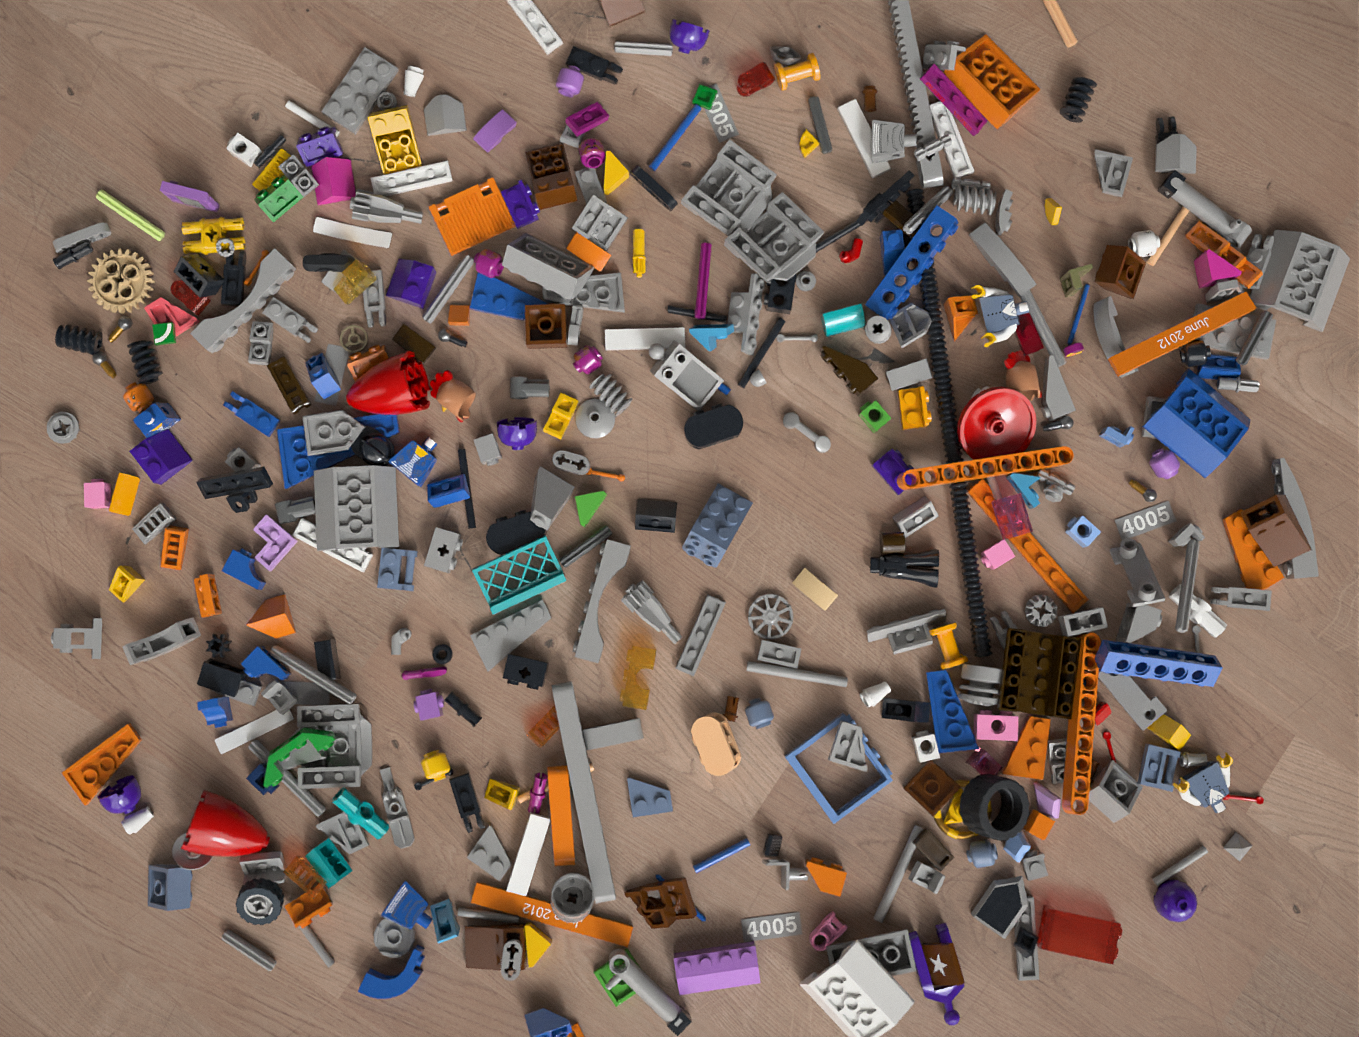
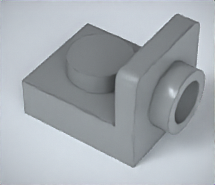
M1190 523L1184 525L1168 542L1173 547L1180 545L1183 547L1191 540L1189 536L1197 541H1202L1205 537L1197 525Z
M1037 849L1028 850L1021 860L1028 881L1048 876L1043 859L1045 858L1044 853L1037 851Z

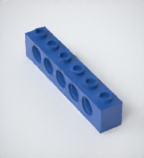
M936 205L865 306L887 320L889 318L892 319L898 312L897 307L901 301L905 302L909 297V290L912 286H916L920 282L922 272L925 268L929 269L933 264L935 254L937 252L940 253L944 249L946 239L949 235L953 236L957 231V224L959 223L957 218ZM935 228H942V233L940 235H932V232ZM929 244L930 249L928 252H920L922 245ZM911 261H918V266L915 269L908 268ZM906 277L905 284L898 286V278ZM893 293L894 299L891 302H885V296Z
M1102 640L1095 657L1100 672L1107 674L1115 673L1124 676H1137L1144 679L1152 678L1198 686L1214 687L1223 668L1216 655Z

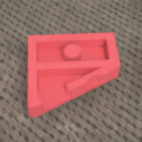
M162 297L144 307L154 324L173 322L175 324L176 337L200 322L194 316Z

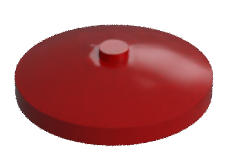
M1003 386L985 389L976 394L965 405L960 414L957 427L959 443L964 452L973 460L1022 453L1028 448L1034 437L1036 413L1027 397L1015 389Z

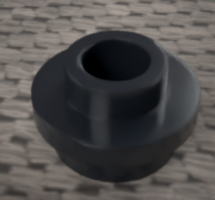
M439 644L433 649L432 656L435 662L446 664L451 661L453 651L450 646ZM440 651H446L445 658L440 657Z

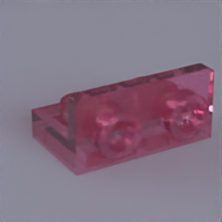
M1022 493L992 501L1003 540L1033 532Z

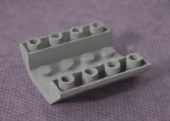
M1274 230L1272 235L1274 236L1272 254L1259 290L1252 289L1249 297L1254 305L1260 309L1275 308L1303 319L1304 326L1323 332L1350 258L1340 246L1309 234L1297 231Z
M351 466L332 467L314 471L317 551L366 547H399L395 467Z

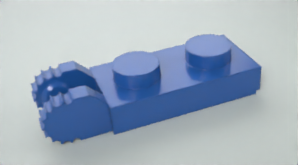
M232 391L230 394L232 398L242 402V405L237 409L234 405L225 401L223 406L270 437L280 423V420L249 399H244Z

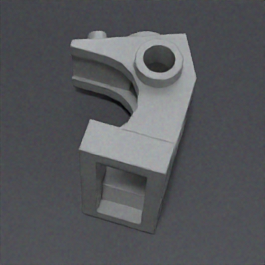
M93 618L92 628H73V624H60V628H54V632L51 635L53 649H60L59 653H72L73 649H92L91 659H101L102 618ZM71 632H84V645L71 644Z

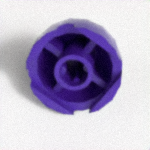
M672 19L669 32L670 40L675 46L679 47V52L689 54L690 51H698L703 48L707 42L710 30L707 29L705 32H702V27L686 22H679L678 25L676 24L677 20Z
M514 417V420L509 422L508 418L498 420V437L503 444L511 446L512 450H523L524 446L529 445L536 437L537 421L527 417Z
M133 775L117 780L116 785L113 787L109 785L98 794L97 798L105 810L114 814L123 812L128 814L135 810V805L141 798V787Z
M1174 879L1165 881L1158 886L1156 896L1154 895L1153 900L1155 908L1161 916L1174 922H1183L1193 916L1198 902L1196 894L1190 886Z

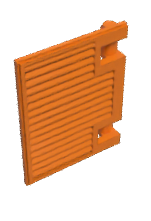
M493 177L484 183L477 184L448 197L436 205L429 206L451 256L516 227ZM491 188L493 193L483 196L482 192ZM448 208L450 213L440 216L439 212Z

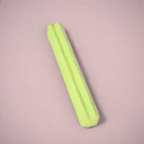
M100 190L97 193L96 198L156 240L161 241L165 236V232L104 190Z

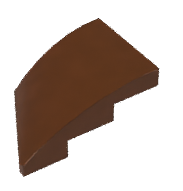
M685 877L658 881L624 892L627 898L630 897L636 904V910L645 918L651 929L669 928L676 920L693 919L697 916Z

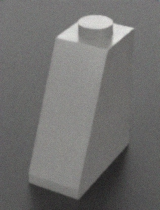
M540 467L534 480L530 520L538 527L548 530L571 498L575 487Z

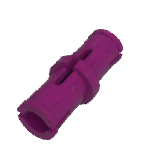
M540 772L535 774L533 788L530 789L529 795L531 798L527 809L529 813L534 812V807L536 809L535 813H540L542 799L546 795L545 785L548 776L542 773L540 778Z

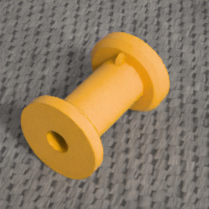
M813 52L808 54L807 61L783 67L779 62L774 64L777 82L781 91L787 89V83L811 76L815 81L820 80V70Z
M956 622L929 630L930 635H937L945 659L940 664L941 669L950 668L969 661L967 656L959 653L952 631L957 627Z

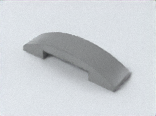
M1111 296L1094 303L1095 327L1107 359L1125 350L1114 320V316L1118 315ZM1135 368V369H1133V370H1131V371H1129V372H1127V373L1121 375L1120 377L1122 378V377L1128 376V375H1130V374H1132V373H1135V372H1137V371H1139V370H1138V368Z

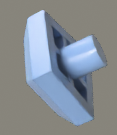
M1021 830L1015 837L1006 840L1003 849L1016 862H1020L1031 845Z

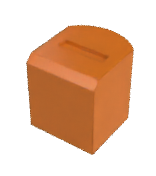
M1033 809L1023 829L1045 840L1055 821Z

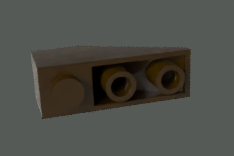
M823 346L821 348V358L835 368L833 372L839 379L843 378L847 383L846 387L851 394L861 395L879 379L866 363L829 347Z

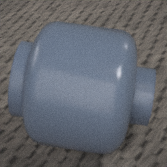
M761 698L749 701L750 705L745 708L749 725L756 727V729L771 725L774 714L770 703L766 700L761 701Z
M987 839L972 842L970 850L966 851L969 863L973 862L976 868L993 866L995 860L998 859L995 843H991Z

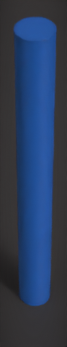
M694 105L649 165L651 170L656 171L701 111L699 105Z

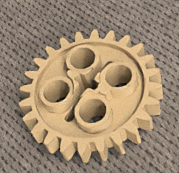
M121 248L118 249V253L110 250L111 256L103 253L104 259L97 258L98 266L92 264L91 266L95 271L88 273L93 276V279L87 280V282L93 284L88 289L91 292H95L91 297L98 299L97 304L103 305L104 309H110L113 313H116L118 310L121 314H124L125 309L132 313V307L139 310L138 303L146 304L144 297L151 298L147 292L154 290L149 286L155 282V280L149 278L154 275V272L148 270L151 265L145 263V258H139L140 255L134 252L132 254V251L129 249L125 253ZM117 265V271L111 273V269ZM134 270H136V271H137L136 276L133 277V278H130L131 272L134 271ZM112 284L111 291L106 293L107 286ZM131 289V295L125 297L126 291Z

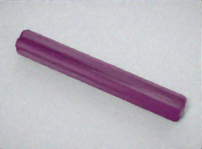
M706 242L701 243L695 307L696 319H705L712 247L711 243Z

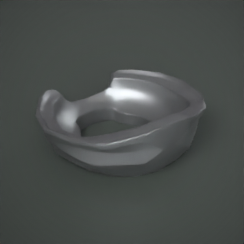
M770 47L771 58L781 64L793 65L801 59L800 54L790 47Z

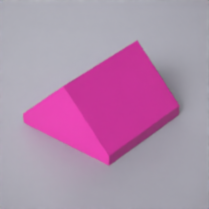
M325 157L311 166L313 178L319 184L315 188L318 205L351 200V197L356 196L350 159Z
M1210 249L1194 260L1199 289L1212 287L1221 279L1229 278V281L1242 273V271Z

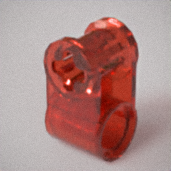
M761 62L739 76L737 92L740 96L748 97L761 89L767 88L775 81V77L767 64Z
M182 280L174 281L171 285L170 290L173 296L198 316L211 302L207 297L199 298ZM179 288H183L185 292L182 294Z

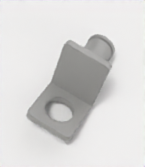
M785 859L762 860V863L765 865H781V887L785 890H789L790 880H808V876H806L808 874L807 867L790 868L789 862Z

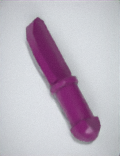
M447 667L413 671L406 670L401 674V677L404 680L442 676L447 672Z

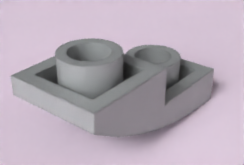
M294 154L278 166L303 197L319 186Z
M1007 189L999 200L996 212L995 227L996 234L999 236L1004 231L1007 232L1012 224V221L1009 220L1012 213L1008 212L1013 202L1010 199L1013 192Z
M253 321L249 338L251 346L248 362L250 364L269 365L273 342V323Z
M927 358L886 372L892 391L932 378Z
M1067 738L1048 740L1049 766L1053 784L1064 782Z

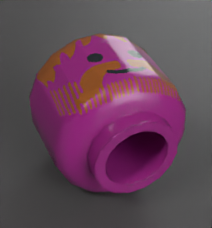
M589 138L579 145L580 160L585 167L597 168L604 163L606 154L600 140Z
M484 249L474 257L476 271L486 277L494 278L499 276L504 269V266H502L503 257L490 249Z
M585 345L574 353L575 362L573 365L579 373L583 371L589 375L601 367L603 356L595 346Z

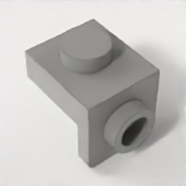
M277 680L269 683L261 693L263 697L270 700L276 710L282 715L298 702L288 687Z
M916 861L908 879L937 894L943 884L945 875L928 865Z

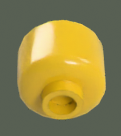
M436 750L423 755L424 759H422L421 765L427 779L434 778L435 782L446 778L445 774L450 771L446 754Z

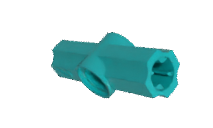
M345 787L341 788L334 795L333 803L348 815V819L352 824L362 826L377 840L387 833L390 828L389 824L374 812V808L369 802L360 801Z

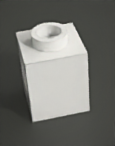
M239 133L230 138L226 148L233 156L249 167L254 164L262 153L257 145ZM246 146L244 152H239L240 147Z
M928 730L916 732V736L911 737L918 762L921 763L940 758L933 733H928ZM924 740L930 742V747L926 751H922L920 748V744Z

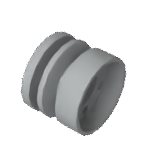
M962 664L961 677L970 681L968 685H960L959 688L967 689L968 694L959 693L958 698L971 704L985 706L998 704V699L992 697L993 693L999 694L1000 690L995 689L994 684L1001 683L1002 669Z
M569 873L561 876L555 882L551 892V908L553 913L560 920L567 923H576L583 920L590 913L594 903L595 891L592 883L585 876L578 873ZM569 896L571 898L576 897L575 904L572 902L568 903Z

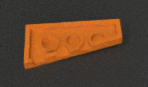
M1239 509L1222 519L1229 542L1232 544L1235 553L1234 558L1238 562L1241 572L1240 576L1245 587L1265 590L1285 577L1278 566L1274 567L1253 538L1240 513L1243 510Z
M131 724L124 726L62 772L84 806L91 802L142 741Z

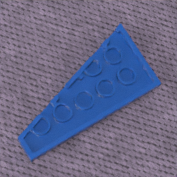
M376 414L354 418L363 426H370L376 429L386 438H390L400 432L398 415ZM304 425L277 429L285 489L314 476L315 470L330 468L356 455L350 447L348 450L308 456Z

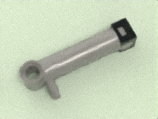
M1176 170L1169 174L1157 191L1167 199L1173 198L1221 234L1230 243V246L1240 248L1252 232L1251 227L1240 219H1234L1186 183V178Z
M614 949L609 954V967L615 975L606 984V988L610 990L623 980L667 1023V1027L678 1037L692 1022L690 1014L681 1005L678 1006L628 956L625 950ZM617 958L624 959L622 965H615L614 961Z

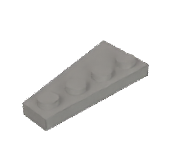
M621 273L589 276L581 292L571 300L562 298L560 294L552 290H546L542 286L543 300L547 303L570 306L575 304L582 305L585 308L625 313Z
M544 600L470 635L488 672L552 618Z

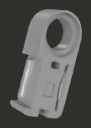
M573 304L568 345L578 346L584 308L582 305Z

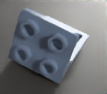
M718 483L692 527L682 549L688 555L694 556L702 560L706 565L716 568L753 502Z

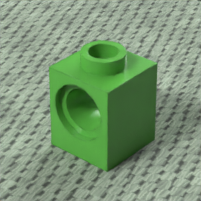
M876 400L872 404L868 401L860 408L862 412L858 415L873 433L877 432L891 419ZM869 411H876L879 416L878 420L870 419Z

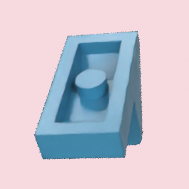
M696 324L689 328V333L710 352L717 347L716 339L728 338V335L734 332L733 324Z
M1016 473L1006 477L1029 509H1033L1040 504L1038 494L1035 490H1030L1029 486L1041 477Z
M450 899L431 905L430 909L438 944L457 937L460 926L455 920Z

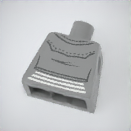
M872 120L873 163L905 157V147L917 146V134H905L904 124Z

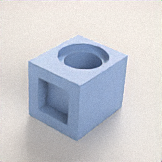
M1084 516L1073 517L1068 522V529L1065 531L1082 548L1088 547L1101 533ZM1079 525H1082L1085 528V534L1083 536L1079 535L1077 532V528Z

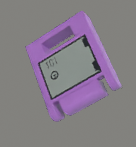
M171 180L170 182L162 181L160 191L171 201L213 212L219 210V204L207 192L178 185V182Z

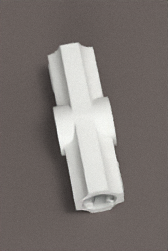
M1181 584L1174 588L1168 596L1177 605L1179 604ZM1193 595L1189 619L1195 624H1199L1211 636L1216 638L1226 629L1227 624L1211 611L1212 608L1207 602Z

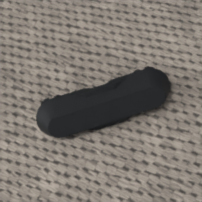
M336 253L306 255L302 262L303 268L309 272H354L357 268L356 260L353 256Z

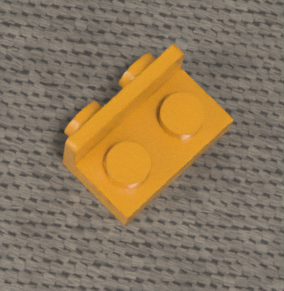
M924 386L898 390L902 430L926 428L929 422H931V411L927 410L926 402H929L928 391L924 389Z

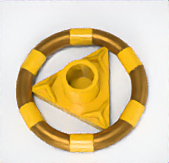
M955 780V782L961 787H965L969 780ZM960 788L953 796L944 821L942 820L941 810L934 816V820L939 829L946 835L955 839H970L979 834L973 831L959 832L946 825L963 822L959 807L963 790ZM989 801L987 807V816L990 821L992 813L991 801Z

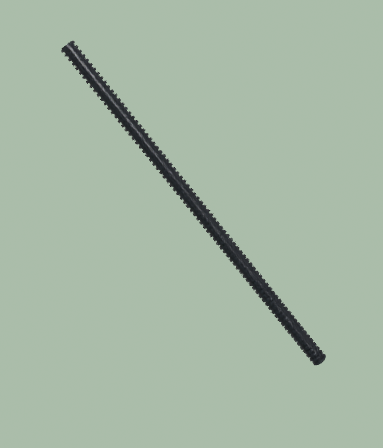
M912 189L906 193V196L909 197L907 198L908 208L913 215L926 204L923 201L925 199V196L922 195L924 193L923 189ZM922 245L920 252H928L930 245ZM933 262L929 269L925 268L922 272L919 285L922 287L920 292L923 293L921 298L924 299L922 305H925L923 310L928 312L932 320L927 332L929 336L928 341L930 342L928 346L931 348L929 353L932 354L930 359L933 360L931 365L934 366L932 372L935 373L933 378H935L934 384H936L935 390H937L936 396H938L937 402L939 403L937 407L940 409L938 414L941 415L939 420L942 421L940 427H943L941 433L944 434L942 439H944L943 445L946 447L944 448L946 452L945 458H947L946 464L963 462L964 459L961 458L963 452H960L962 447L959 445L957 435L958 421H956V418L958 417L955 415L957 411L954 409L956 404L953 403L955 397H952L954 391L951 390L953 385L950 384L952 379L949 377L951 372L948 371L950 366H948L949 360H947L948 354H946L947 348L945 347L947 343L944 341L946 337L943 335L945 330L942 329L944 324L941 323L943 317H940L942 311L939 310L941 305H939L940 299H938L939 293L937 292L938 287L935 280L937 276L934 274L936 269L933 268L935 265ZM965 481L951 483L949 488L952 489L950 494L953 495L951 501H954L952 507L955 508L953 513L956 515L954 519H956L955 526H957L956 532H958L957 538H959L958 544H960L958 549L961 550L959 556L962 557L960 563H963L961 569H964L962 575L965 576L963 579L966 583L964 588L967 589L965 594L968 596L966 597V600H968L967 606H969L968 613H970L968 617L971 619L969 624L972 625L970 630L973 631V635H971L974 638L972 644H975L973 650H976L974 656H991L993 654L990 651L992 646L989 645V642H991L988 639L990 633H987L989 627L986 626V623H988V620H985L987 614L984 613L986 608L983 606L985 601L982 600L984 595L981 593L983 589H981V576H979L980 570H978L979 564H977L979 559L976 558L978 552L975 551L977 545H974L976 539H973L975 533L972 532L974 529L971 526L973 520L970 519L972 514L969 512L971 508H969V495H967L968 489H966L968 485Z

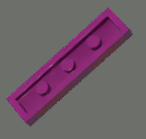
M935 64L931 65L920 78L973 136L978 134L987 123V119Z

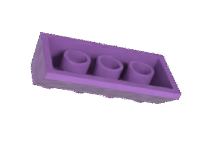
M754 941L674 953V965L680 995L760 983Z

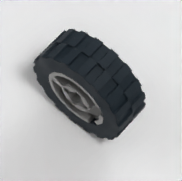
M252 879L241 887L236 900V911L242 919L253 925L270 924L281 913L284 893H282V889L277 883L269 879Z

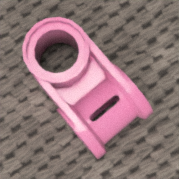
M832 911L810 933L809 941L814 949L823 951L827 949L826 946H830L839 938L848 926L842 924ZM818 935L824 936V942L821 945L814 943L815 937Z

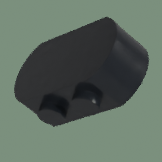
M723 403L712 406L710 411L704 412V410H699L692 413L693 416L688 418L684 427L686 441L691 447L701 450L737 438L743 428V417L740 411L734 406H723Z
M522 510L514 513L515 517L508 519L507 516L496 519V523L491 524L488 528L486 541L493 552L504 555L540 537L547 536V530L538 527L530 520L531 512Z

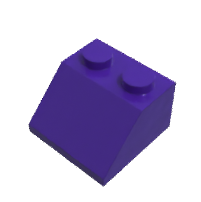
M399 259L386 297L424 309L437 273L432 266L415 260Z
M169 429L144 439L129 451L152 482L159 485L165 483L193 461Z

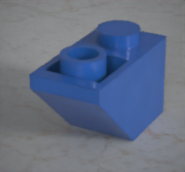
M323 353L312 356L305 362L310 381L323 399L341 390L339 381Z
M545 1008L524 1015L530 1037H566L572 1032L568 1019Z

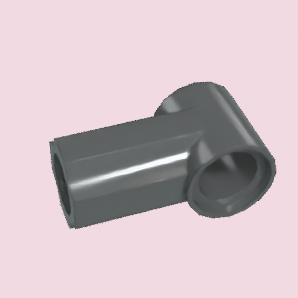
M526 377L510 378V398L549 397V380L528 379Z
M313 496L275 504L279 524L294 522L297 518L316 514L315 498Z

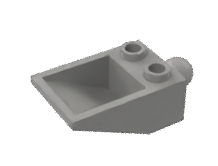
M675 340L666 351L658 343L651 345L649 348L650 357L658 360L650 369V372L698 411L702 409L724 381Z

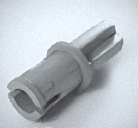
M1219 376L1217 379V389L1235 390V393L1239 391L1257 392L1259 390V381L1241 379L1240 377L1226 378Z

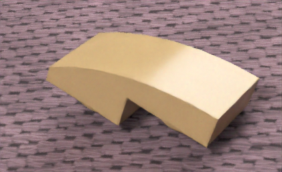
M806 568L792 582V584L825 611L838 596Z

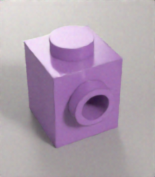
M432 689L420 691V696L415 697L414 709L416 713H419L420 721L443 715L442 707H444L443 696L439 695V692L433 693Z

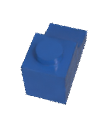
M901 230L882 231L880 235L884 276L887 275L905 249L903 231Z
M242 548L240 551L233 549L222 572L257 590H263L266 583L259 578L255 571L254 563L256 559L251 557L252 553Z
M257 646L241 663L244 667L243 671L251 678L253 676L258 678L263 674H272L280 680H286L292 674L275 657L271 656L264 646Z
M229 697L197 702L198 710L204 714L207 725L214 724L215 728L227 726V721L233 720Z

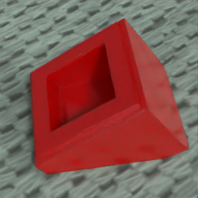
M1100 702L1096 706L1095 725L1097 726L1111 714V709L1105 702Z

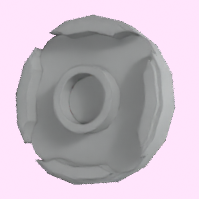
M386 918L377 925L374 932L375 946H377L382 955L390 958H397L406 954L412 948L415 941V930L413 927L410 930Z

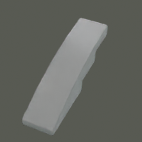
M986 223L969 234L990 266L995 267L1005 282L1008 281L1018 297L1037 285L1011 250Z

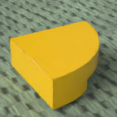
M807 129L803 132L799 144L804 158L820 144Z
M1046 198V217L1051 225H1058L1062 206L1054 199Z

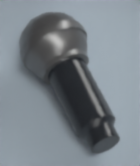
M443 328L438 333V338L441 342H451L465 348L468 344L464 339L453 335L448 329Z
M1064 416L1060 421L1042 426L1043 431H1052L1060 428L1069 430L1073 427L1074 421L1070 416Z

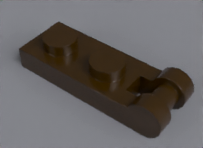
M285 356L267 365L293 415L299 413V410L304 407L312 406ZM299 395L301 400L295 403L293 398Z

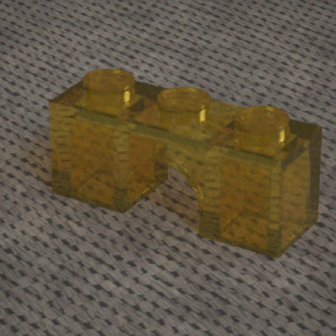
M632 646V649H628L626 661H630L629 669H625L623 675L626 687L621 689L619 701L623 702L622 706L647 710L650 689L640 687L636 682V675L641 669H654L657 649Z

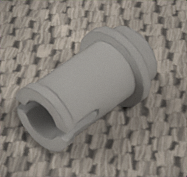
M1184 752L1179 758L1180 765L1185 768H1189V766H1206L1208 762L1205 753L1189 754Z

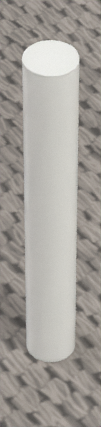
M290 100L286 103V108L321 129L326 126L331 128L330 125ZM336 130V133H335L336 137H338V135H339V131H338V130Z

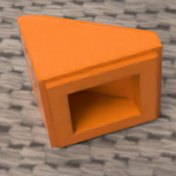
M450 305L448 324L470 326V305Z

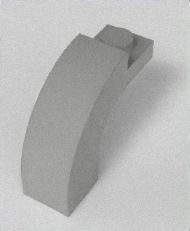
M194 617L176 622L157 634L128 643L122 648L131 666L142 661H149L182 647L200 637L201 633Z

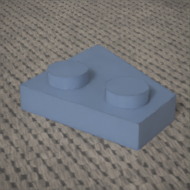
M631 777L627 778L633 817L673 812L670 790L644 783Z

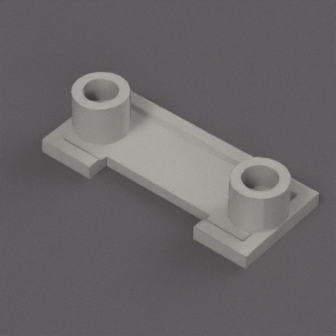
M1126 538L1121 541L1120 547L1110 549L1109 552L1114 564L1123 565L1133 590L1127 591L1133 607L1165 601V596L1141 543L1137 544L1135 540Z
M1099 671V680L1142 731L1168 711L1156 696L1149 700L1130 676L1115 673L1107 674ZM1147 711L1150 712L1149 717L1146 716Z

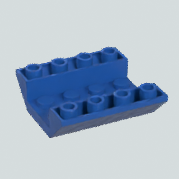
M1188 368L1176 384L1178 386L1164 404L1152 413L1142 427L1202 477L1206 478L1229 456L1248 431L1251 419Z

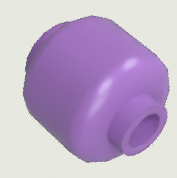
M570 65L569 68H562L556 81V87L559 89L558 92L567 97L579 94L584 82V76L580 73V69Z
M1160 448L1152 453L1153 457L1150 459L1149 465L1157 477L1169 479L1179 472L1180 462L1171 450Z

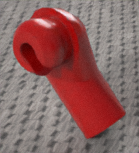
M854 238L852 248L845 252L844 250L840 252V260L843 263L857 260L860 257L863 240Z

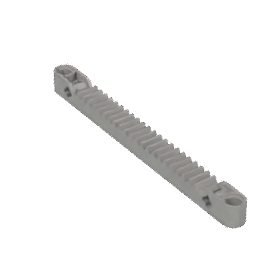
M889 0V13H892L891 20H893L892 28H895L893 34L896 35L895 43H898L896 49L899 50L898 58H901L899 64L902 65L901 73H904L902 80L905 81L904 88H907L905 95L908 96L907 103H910L908 110L912 111L910 114V118H913L911 125L915 126L913 133L917 134L918 142L916 148H923L924 145L936 140L926 86L920 80L923 76L909 0ZM938 152L920 161L916 159L922 189L943 185V173Z

